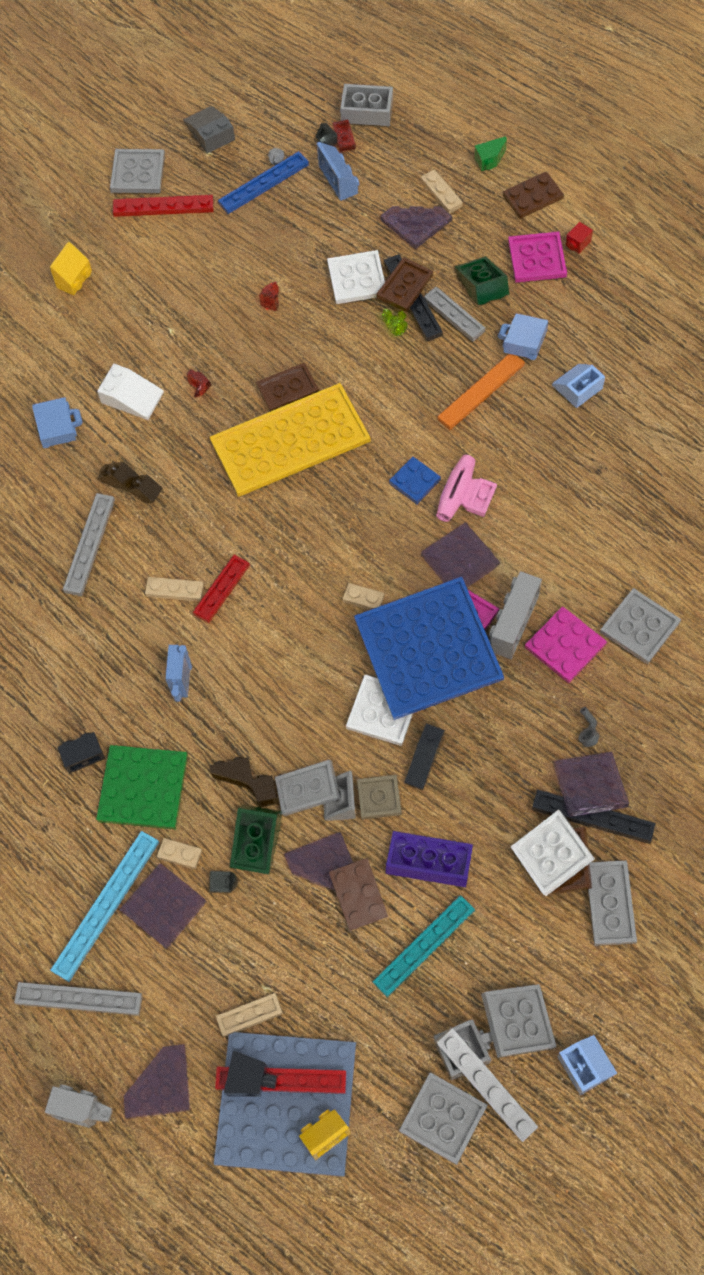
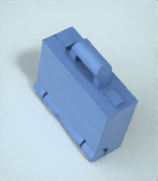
M516 313L512 324H503L498 333V338L504 340V353L536 360L547 332L548 320Z
M65 397L32 405L43 448L76 440L75 427L83 423L79 409H70ZM70 415H74L75 422H71Z
M179 645L168 646L166 682L175 702L181 701L182 697H188L192 663L187 648L184 645L180 647Z

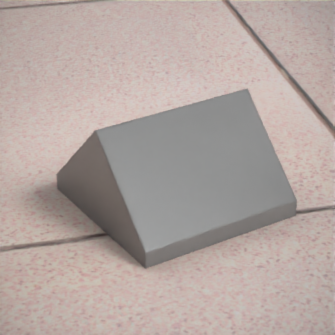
M348 771L336 776L340 799L324 804V819L326 821L356 819L352 771Z

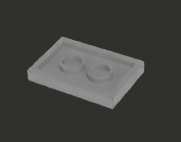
M331 760L275 777L281 811L284 816L340 799Z

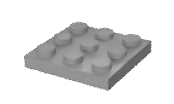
M115 149L110 184L111 193H161L165 160L164 149Z
M633 588L600 629V633L648 665L680 624L681 619Z
M540 984L487 991L481 994L497 1058L556 1048Z
M430 1072L399 1132L457 1165L487 1108V1104Z

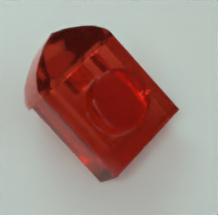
M276 281L266 285L259 294L260 304L267 310L277 311L279 308V287Z
M192 369L188 371L187 378L189 384L197 388L194 398L202 396L212 386L211 382L199 371L196 372Z

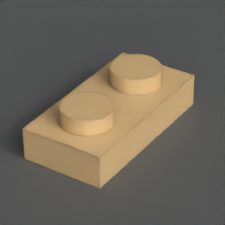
M348 583L343 603L372 610L382 605L385 594Z
M163 838L157 858L196 870L202 849Z

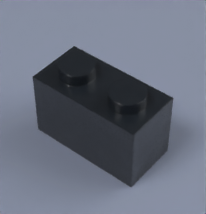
M94 732L85 733L73 741H65L61 746L57 747L68 774L105 759Z

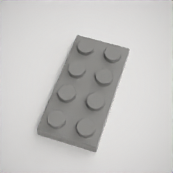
M627 860L590 862L592 889H588L594 946L636 944L637 937Z

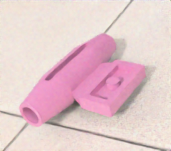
M463 455L450 473L441 494L436 514L437 518L441 521L449 522L460 505L468 512L484 517L497 484L482 478L472 479L476 461L470 455Z

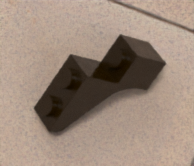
M123 461L105 464L100 469V474L97 477L102 483L132 493L145 504L153 503L163 489L148 474L138 475Z
M236 757L233 761H217L214 765H209L212 777L215 780L250 790L256 797L258 807L278 804L272 775H260L257 779H253L248 757Z

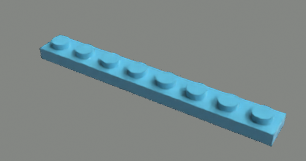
M143 831L140 832L51 968V972L70 982L158 846L159 841Z

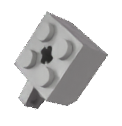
M473 1020L453 1027L484 1065L490 1064L491 1058L487 1050L490 1049L489 1044L493 1042L491 1031L485 1034L483 1030L478 1031ZM444 1031L434 1036V1043L450 1079L454 1080L464 1074L435 1042L446 1032Z
M60 1084L59 1088L52 1087L44 1113L54 1119L90 1128L97 1121L109 1122L113 1109L103 1105L97 1100L98 1096L93 1095L94 1093L81 1090L80 1093H77L72 1087Z

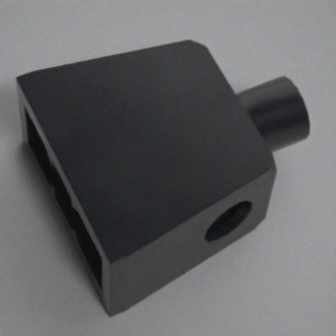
M233 1051L224 1094L229 1097H261L263 1087L276 1088L278 1076L266 1074L267 1064L265 1062Z

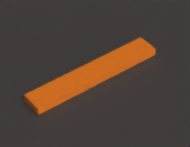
M508 354L438 415L437 420L451 430L525 365V362L517 355Z

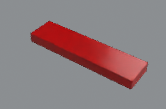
M234 554L192 612L193 615L209 624L245 574L250 563Z

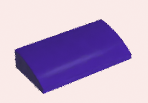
M393 831L386 863V874L466 888L473 844Z

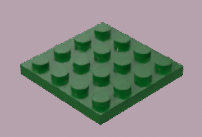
M110 745L97 812V822L176 830L188 753Z

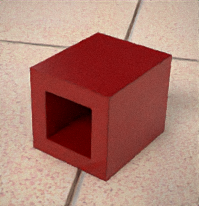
M579 222L567 234L566 246L580 254L592 241L593 230Z

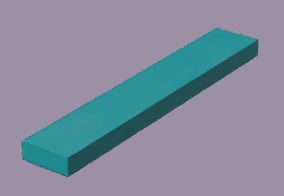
M460 895L372 983L388 998L475 912V908Z

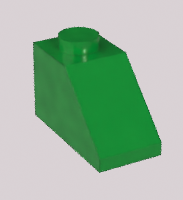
M506 136L475 145L474 158L481 172L498 166L506 151Z

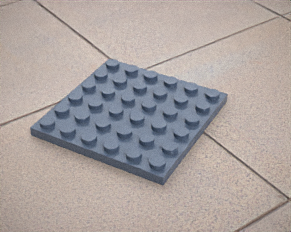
M238 1032L229 1034L225 1067L230 1066L232 1052L237 1051L265 1062L267 1068L346 1070V1094L262 1092L261 1097H229L222 1090L214 1165L345 1177L348 1136L315 1161L299 1138V1135L302 1134L301 1129L309 1123L314 1125L320 1120L318 1117L328 1109L330 1112L335 1109L349 1127L356 1042Z

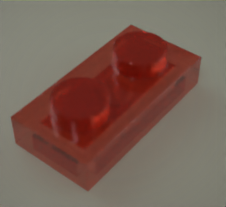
M349 120L333 122V130L337 133L339 151L356 149Z

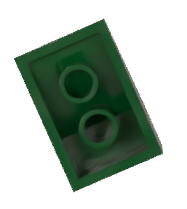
M486 256L455 266V271L466 291L477 305H484L489 301L502 299L504 296L510 295L508 276Z
M242 805L238 808L230 868L270 874L280 832L282 811Z

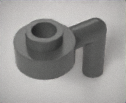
M583 707L580 709V713L588 721L589 725L588 728L580 733L578 739L584 747H592L597 744L600 737L596 731L597 720L587 707Z

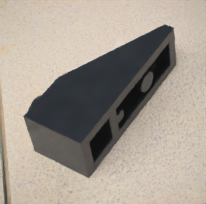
M426 723L404 784L420 790L424 789L444 741L445 730Z

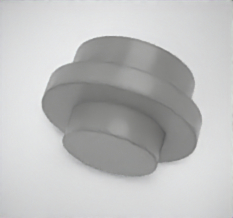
M279 148L271 149L268 154L269 161L273 165H277L283 161L284 152Z

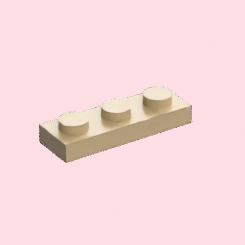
M435 169L421 176L422 184L448 214L463 207V202Z
M148 577L145 595L146 597L200 602L203 596L204 582Z
M276 993L217 1015L216 1018L222 1036L227 1037L234 1032L242 1031L280 1016L283 1012Z

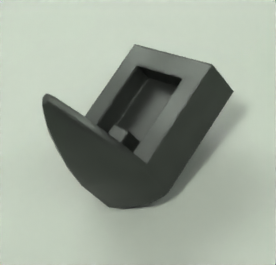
M321 123L315 137L321 143L335 146L337 144V133L327 123Z
M209 872L208 893H231L238 885L237 876L233 872Z

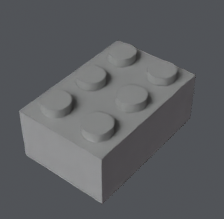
M344 84L340 108L341 123L390 126L393 107V87Z

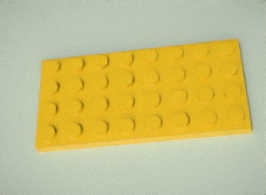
M338 383L210 436V441L238 497L369 443L371 438L341 383Z

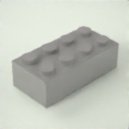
M521 571L518 577L513 578L511 583L512 589L510 593L506 594L503 602L505 605L497 614L496 626L493 625L489 633V642L495 654L512 660L539 598L542 579Z

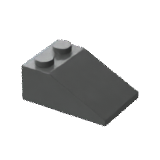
M213 106L183 119V122L207 154L235 140L233 125L223 113Z

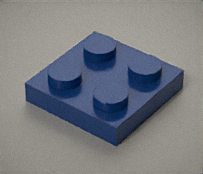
M412 457L389 480V484L415 504H418L438 484L441 476L415 457Z

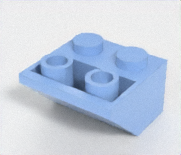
M577 364L552 383V386L575 408H578L603 389L605 376L593 365Z
M595 1035L571 1045L559 1052L557 1056L579 1095L584 1094L617 1074Z

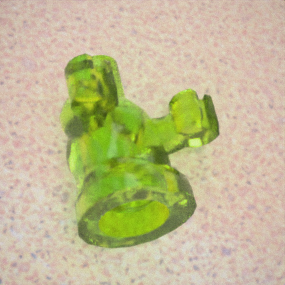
M385 308L383 310L382 317L387 328L391 329L394 336L402 335L408 327L407 322L404 321L407 315L403 311H399L397 317L392 315L389 309Z

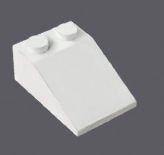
M113 364L97 392L101 403L149 420L164 390L132 370Z

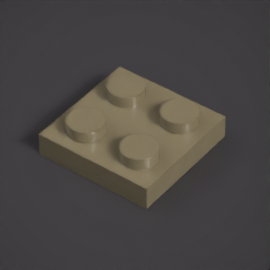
M397 775L357 779L362 820L402 815Z

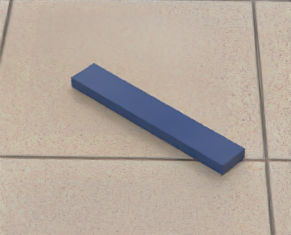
M298 151L218 200V204L227 214H230L307 167L309 161Z

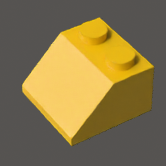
M70 242L65 245L50 266L56 287L71 295H75L81 289L83 282L92 272L89 260Z
M329 1109L318 1117L320 1119L314 1125L309 1123L301 1129L302 1134L299 1135V1138L315 1161L351 1134L349 1127L335 1109L331 1112Z

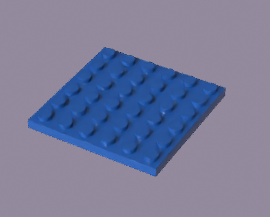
M463 577L354 616L393 720L504 680V675Z

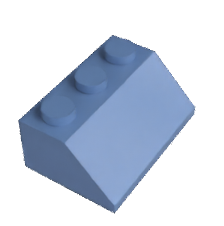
M318 142V166L339 200L342 201L358 194L359 180L356 176H353L349 164L346 165L343 154L339 153L336 147Z

